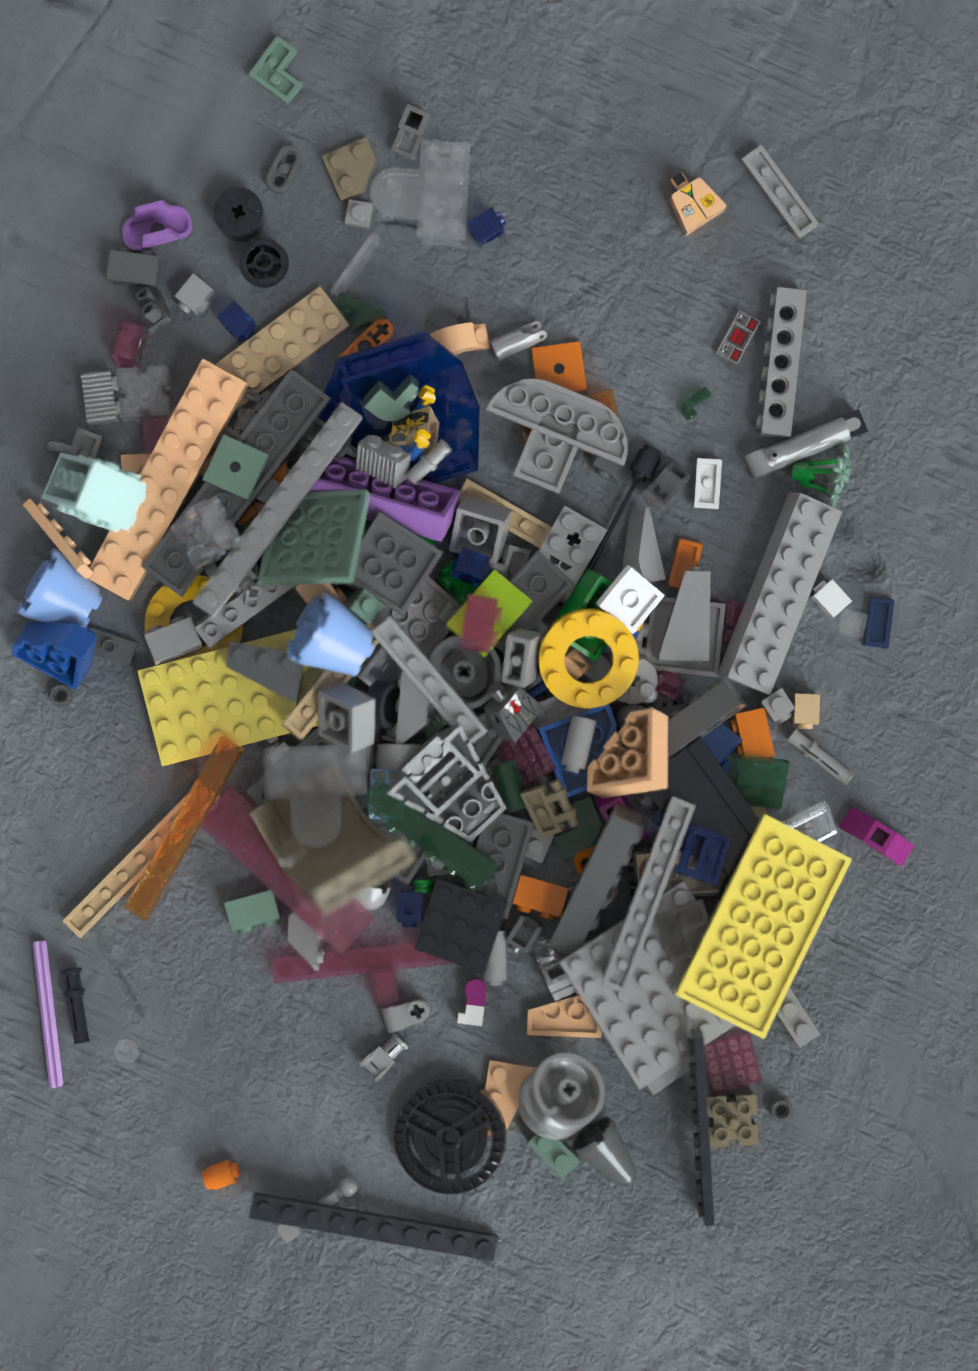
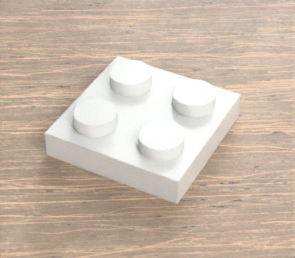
M627 565L596 604L604 611L618 618L634 634L665 595Z

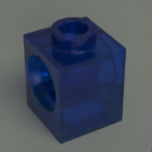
M493 208L467 222V228L479 248L504 234V225H506L501 213H495Z
M235 301L231 302L216 317L238 342L242 339H249L255 332V321Z
M462 547L457 553L450 576L477 587L490 574L491 567L488 566L490 557Z

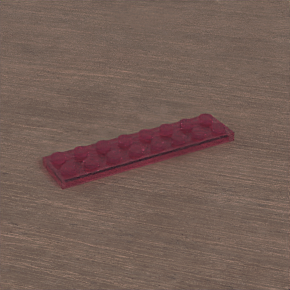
M230 787L197 821V824L341 956L375 921V917L354 898L327 914L322 912L287 878L248 813L255 808Z

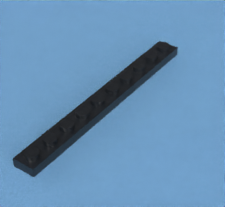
M254 1192L249 1219L494 1261L499 1238L497 1234Z

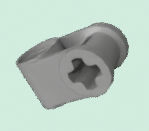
M419 998L382 1008L381 1012L387 1032L399 1031L425 1021L430 1014L428 1002ZM417 1004L419 1008H424L425 1010L422 1012L421 1017L417 1013L413 1014L412 1012Z

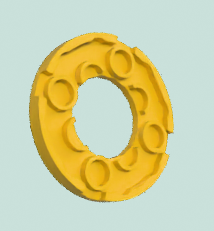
M199 575L183 597L166 585L162 586L148 605L145 615V634H148L147 630L152 627L161 625L163 628L170 625L174 610L184 602L195 600L210 578ZM243 624L210 648L206 645L199 650L168 662L229 647L230 642L240 643L244 629Z
M581 609L562 616L552 624L553 626L541 641L538 663L543 681L555 697L574 707L597 708L615 701L626 692L635 678L639 656L635 639L623 622L602 610ZM583 636H596L603 639L610 646L613 653V664L610 670L602 679L593 683H583L574 679L567 672L564 665L565 653L569 645Z

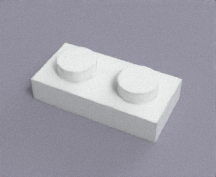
M697 458L693 508L719 509L722 460Z

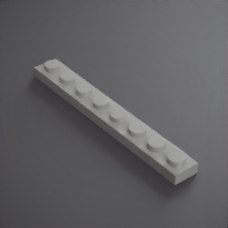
M673 796L670 797L600 985L623 994L626 993L695 805Z

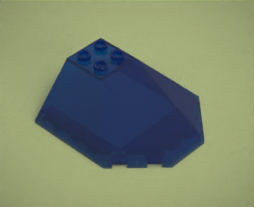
M422 331L339 357L336 360L335 369L324 390V393L332 400L318 418L327 422L341 402L360 414L363 419L350 435L352 436L351 445L357 448L358 443L368 435L380 437L392 432L393 421L382 420L364 408V396L378 381L394 392L407 376L411 374L418 381L419 391L424 385H428L435 390V402L430 404V407L439 421L437 443L442 439L452 449V452L437 464L438 468L434 471L431 470L422 480L437 483L478 471L480 420L478 401L463 362L427 332ZM419 392L413 401H408L410 412L415 409L421 399L419 398ZM345 454V456H343V457H346V458H350V459L356 460L355 458H353V457H351V456H349V455H347V454ZM418 458L416 461H410L409 470L417 462H419L421 458Z

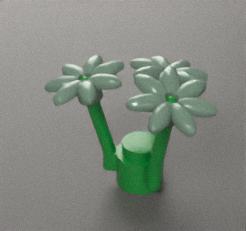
M844 444V455H840L837 458L795 462L792 469L793 481H800V486L809 487L826 493V496L831 498L829 506L834 508L844 482H849L848 475L852 469L848 445ZM827 464H837V465H838V466H833V468H816V467H815V466H817V465H827ZM816 473L832 474L835 476L834 482L836 485L835 488H825L810 482V480L815 479Z

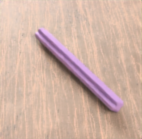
M39 940L33 942V953L48 1081L50 1088H57L63 1086L48 949L46 940Z

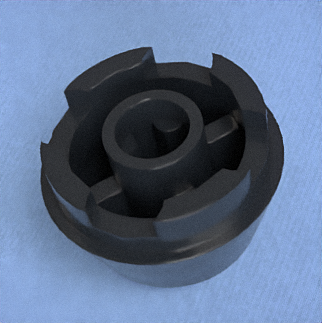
M260 239L250 243L244 249L240 258L242 275L250 284L260 288H269L280 283L286 276L289 268V259L284 248L277 242L268 239Z

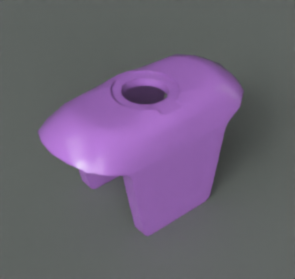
M163 200L134 208L133 216L123 224V240L131 250L163 245L187 237L192 231V220L185 208L170 206ZM156 223H160L165 227V230L151 233V227Z

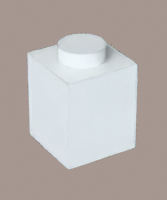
M833 579L828 583L825 580L820 582L813 589L815 594L811 597L830 619L834 618L852 602Z

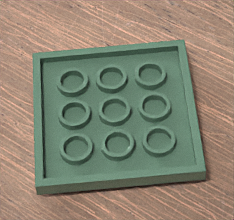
M368 490L308 492L264 551L258 582L262 586L353 583L371 495Z

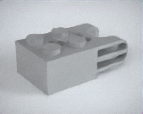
M565 505L539 549L540 553L575 583L559 600L563 604L573 592L607 532V529ZM577 534L579 536L578 540H581L580 544L570 546L568 544L569 540L566 539L567 536Z

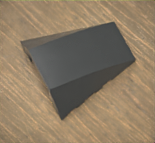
M460 723L436 732L398 768L386 791L390 796L401 800L407 806L418 810L431 820L437 821L443 827L469 842L506 809Z

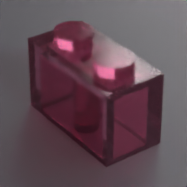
M468 594L460 649L490 653L491 646L496 647L498 632L494 631L495 622H500L502 608L497 607L498 599Z

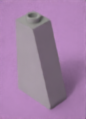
M690 567V571L684 572L659 650L658 661H709L711 571H705V567Z

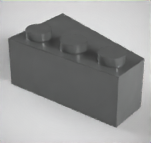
M230 642L226 667L296 704L298 703L304 665L289 659L287 651Z

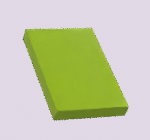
M494 569L449 620L446 627L481 656L485 657L532 604V600Z

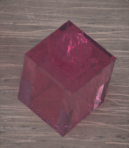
M396 969L371 972L374 1003H379L380 1007L393 1006L394 1001L399 1000Z

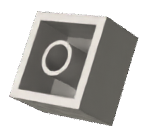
M465 496L457 508L449 551L496 565L504 551L513 509Z
M342 682L319 690V736L351 753L374 744V698Z

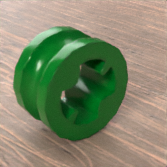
M412 880V883L415 884L412 892H433L432 884L434 880Z

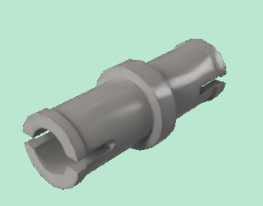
M441 439L427 454L423 453L420 456L421 460L406 472L407 477L417 485L431 470L434 471L438 468L437 464L452 452L451 447Z

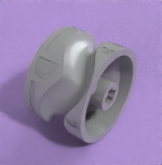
M572 1053L552 1055L522 1082L518 1092V1108L525 1124L537 1135L552 1140L569 1138L593 1120L602 1109L605 1098L604 1083L598 1070L585 1058Z

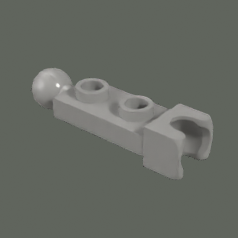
M350 1177L341 1179L337 1189L332 1190L316 1203L339 1206L337 1202L343 1196L351 1197L356 1193V1181ZM277 1224L275 1227L285 1243L290 1242L301 1234L302 1228Z

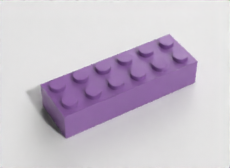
M334 457L309 490V492L367 489L371 495L366 520L374 521L378 513L381 512L410 532L440 542L456 517L460 498L459 490L422 479L416 485L407 478L397 487L388 485V483H384V481H380V479H376V477H372V475H368V473L360 472L359 469L356 470V460L342 457L340 460Z

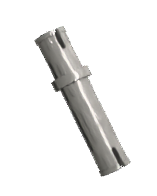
M797 728L787 738L786 741L803 752V756L806 759L808 757L844 786L854 776L853 772L820 748L817 741H811Z

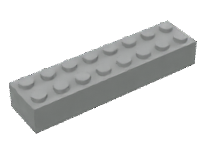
M788 493L718 670V676L755 692L771 694L842 511L805 494Z

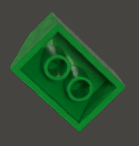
M587 568L553 623L562 616L581 609L604 611L596 603L612 583ZM583 636L576 639L570 646L596 662L607 646V643L596 636Z

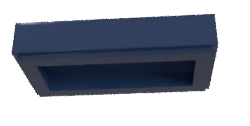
M869 597L863 646L889 648L895 600Z

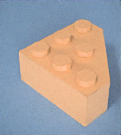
M653 708L630 712L625 719L626 723L622 729L612 735L603 748L605 750L597 760L594 759L588 766L587 791L601 798H609L666 789L668 716Z

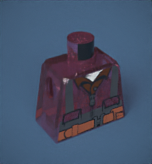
M120 320L112 350L115 366L139 372L149 335L147 326Z

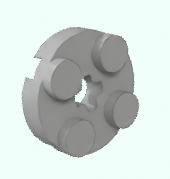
M638 654V668L635 676H639L640 680L636 681V685H630L626 692L617 699L618 701L638 704L654 694L657 686V671L648 659Z

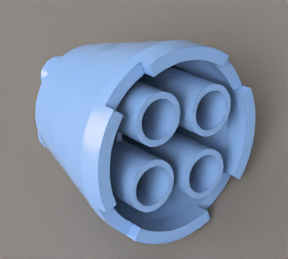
M53 548L49 553L51 559L49 561L43 560L25 590V603L20 602L16 612L25 618L40 622L72 623L80 627H86L90 621V618H88L92 609L96 610L103 597L100 596V588L89 578H84L62 552Z
M323 591L320 598L316 596L312 598L295 625L298 627L295 632V640L289 641L287 655L289 659L298 664L356 676L361 668L363 659L369 657L374 650V644L371 643L372 631L334 596Z

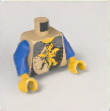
M424 385L420 389L419 398L421 399L415 409L403 419L393 421L391 433L380 436L382 441L390 445H397L403 451L411 454L410 461H416L423 453L427 454L437 444L439 421L430 407V404L435 402V390L428 385Z

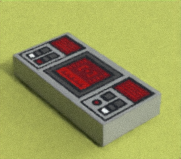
M739 310L716 354L738 365L761 321Z

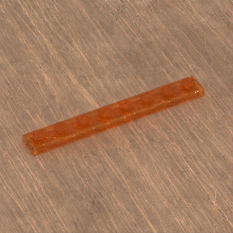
M224 736L220 737L124 907L126 910L143 921L149 919L243 753L244 748Z

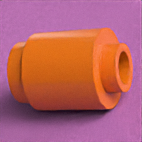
M231 1159L207 1166V1169L202 1171L203 1182L208 1190H217L237 1183L238 1177L241 1176L238 1164L236 1162L233 1163Z

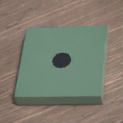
M223 434L202 480L249 501L269 455Z

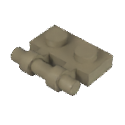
M559 779L550 782L552 792H548L545 784L524 790L520 794L540 838L562 832L565 828L562 821L567 820L570 828L579 824L576 818L577 812L575 807H571L567 798L568 792L565 787H562ZM558 800L562 809L561 812L557 811L553 801Z

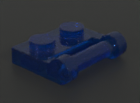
M689 824L678 864H675L673 872L712 886H717L731 838ZM700 836L703 838L695 867L691 869L687 866L696 838Z

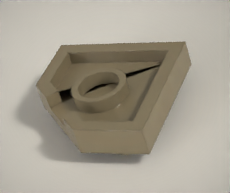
M367 137L322 156L341 203L364 193L370 174L376 164V158Z

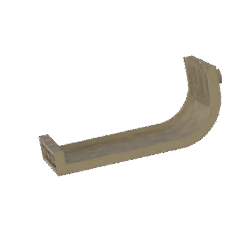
M334 762L248 812L265 844L287 878L325 914L415 861L404 838L399 837L394 840L370 821L356 801Z

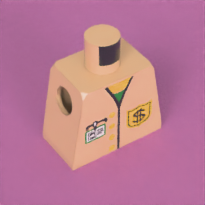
M681 172L670 180L677 192L671 195L669 201L685 236L724 212L726 204L700 177L689 183Z

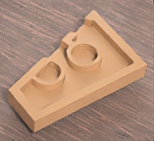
M579 995L528 1009L527 1035L601 1038V1030Z
M490 1060L485 1092L496 1102L501 1110L507 1130L518 1109L520 1086L524 1079L537 1067ZM481 1112L483 1120L486 1121L487 1118L485 1117L484 1113ZM488 1125L486 1126L487 1135L492 1137L491 1128Z

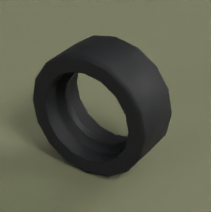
M376 680L370 685L366 695L375 699L374 727L391 729L398 721L396 702L400 697V688H398V683Z

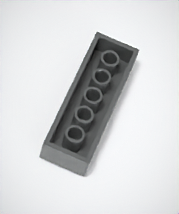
M617 802L615 803L561 913V917L552 932L549 946L569 955L589 942L591 935L589 930L594 931L602 913L600 908L605 910L611 898L610 895L613 889L610 887L616 888L622 875L623 867L621 865L627 866L634 848L632 843L637 844L643 833L645 824L641 823L642 814Z

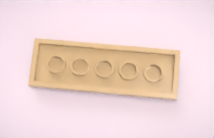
M319 286L216 363L215 366L248 383L247 389L260 394L286 375L291 369H294L349 328L350 325ZM244 395L234 413L250 402L244 398Z

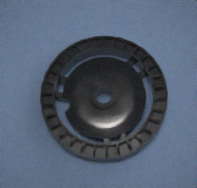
M445 1079L431 1082L421 1087L406 1100L395 1121L393 1140L398 1160L413 1181L423 1188L436 1193L460 1194L481 1186L498 1169L506 1150L507 1131L501 1110L485 1091L466 1081ZM452 1094L470 1100L478 1108L475 1109L468 1103L457 1099L439 1100L424 1110L418 1107L431 1097ZM480 1112L484 1113L485 1117L487 1118L486 1121L483 1120L482 1116L479 1114ZM414 1114L419 1116L416 1123L411 1121ZM489 1125L491 1128L492 1144L485 1164L477 1172L462 1178V1172L472 1168L483 1156L487 1146L488 1135L486 1126ZM409 1128L414 1130L413 1138L418 1155L429 1167L433 1164L440 1165V1177L429 1172L416 1159L410 1146ZM445 1131L454 1133L456 1137L455 1142L446 1140ZM447 1174H455V1179H448Z

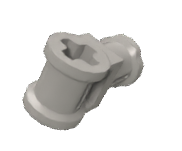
M396 1032L391 1034L392 1037L383 1046L379 1045L376 1049H373L359 1063L361 1067L364 1066L374 1076L373 1080L375 1082L392 1067L396 1061L395 1058L404 1049L407 1050L409 1048L408 1044ZM395 1044H397V1046H396L391 1052H389V1050H390Z

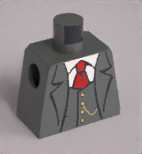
M499 682L493 683L488 688V693L492 698L485 705V712L497 735L502 739L516 743L541 712L543 706L518 686L507 683L501 685Z

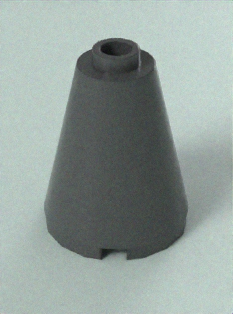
M603 1117L588 1125L590 1130L585 1135L581 1132L573 1141L572 1149L579 1157L617 1186H629L636 1179L637 1169L614 1121L609 1117Z

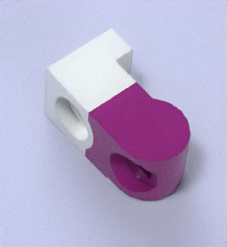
M473 978L466 983V1011L458 1013L457 1023L482 1026L486 985L481 979Z

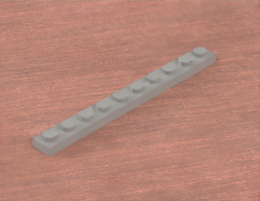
M341 402L195 598L193 603L213 618L217 616L363 418L360 414Z

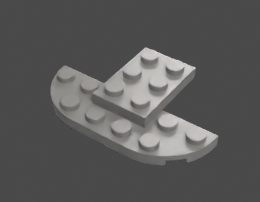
M524 379L502 388L492 398L486 409L490 413L532 429L513 476L556 494H559L578 448L621 466L625 464L628 448L627 437L615 413L596 400L554 383L540 379Z

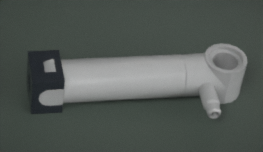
M857 409L799 435L752 452L744 458L755 480L843 442L863 436L868 432L860 410Z

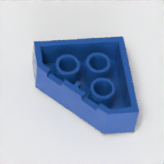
M28 622L13 644L12 656L77 690L91 669L97 635L87 627H80L72 623Z
M609 704L573 715L596 721L585 770L580 769L579 773L564 770L565 765L561 764L572 716L538 728L547 755L553 765L552 768L556 779H559L562 787L566 788L568 792L567 797L587 790L588 766L605 750L603 748L604 745L612 737L617 727Z

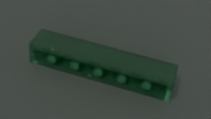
M377 779L360 802L365 806L363 811L372 818L379 816L384 820L382 825L393 833L396 830L405 835L403 838L406 843L414 848L416 845L420 846L425 850L422 854L431 861L435 862L438 859L444 864L443 869L453 877L458 874L464 878L463 884L474 892L476 889L482 891L500 866L457 834L443 827L442 824L431 820L418 810L387 794L386 791L389 785L381 779Z

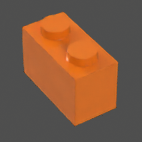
M760 708L734 714V720H730L732 732L743 739L736 747L738 758H743L745 763L775 756L765 709Z
M520 874L512 903L517 905L516 910L530 913L531 909L541 912V917L554 920L555 916L561 917L569 888Z

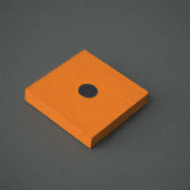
M580 341L531 349L535 379L554 383L573 392L587 391Z

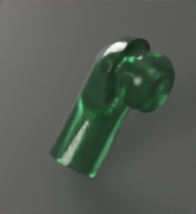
M703 387L688 396L681 407V415H684L686 420L689 421L697 416V411L694 407L711 397L709 389Z

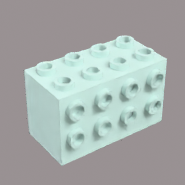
M60 453L42 498L57 504L56 510L78 517L79 520L88 524L110 529L118 533L119 529L128 531L135 523L138 506L146 497L147 484L140 481L141 476L129 471H123L119 469V466L110 462H104L99 459L95 460L82 455L77 457Z

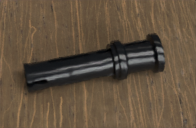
M81 967L59 971L60 975H63L65 987L63 996L68 1000L74 1044L90 1041L82 997L85 988L81 984Z

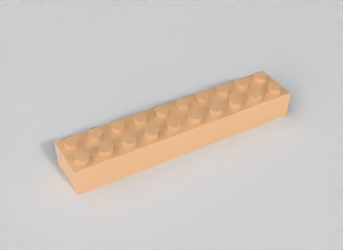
M202 359L140 474V481L147 484L146 497L139 504L136 511V521L128 531L119 529L118 533L112 530L109 531L90 566L93 574L88 578L91 581L128 601L133 600L148 572L142 568V565L173 526L249 386L248 383Z

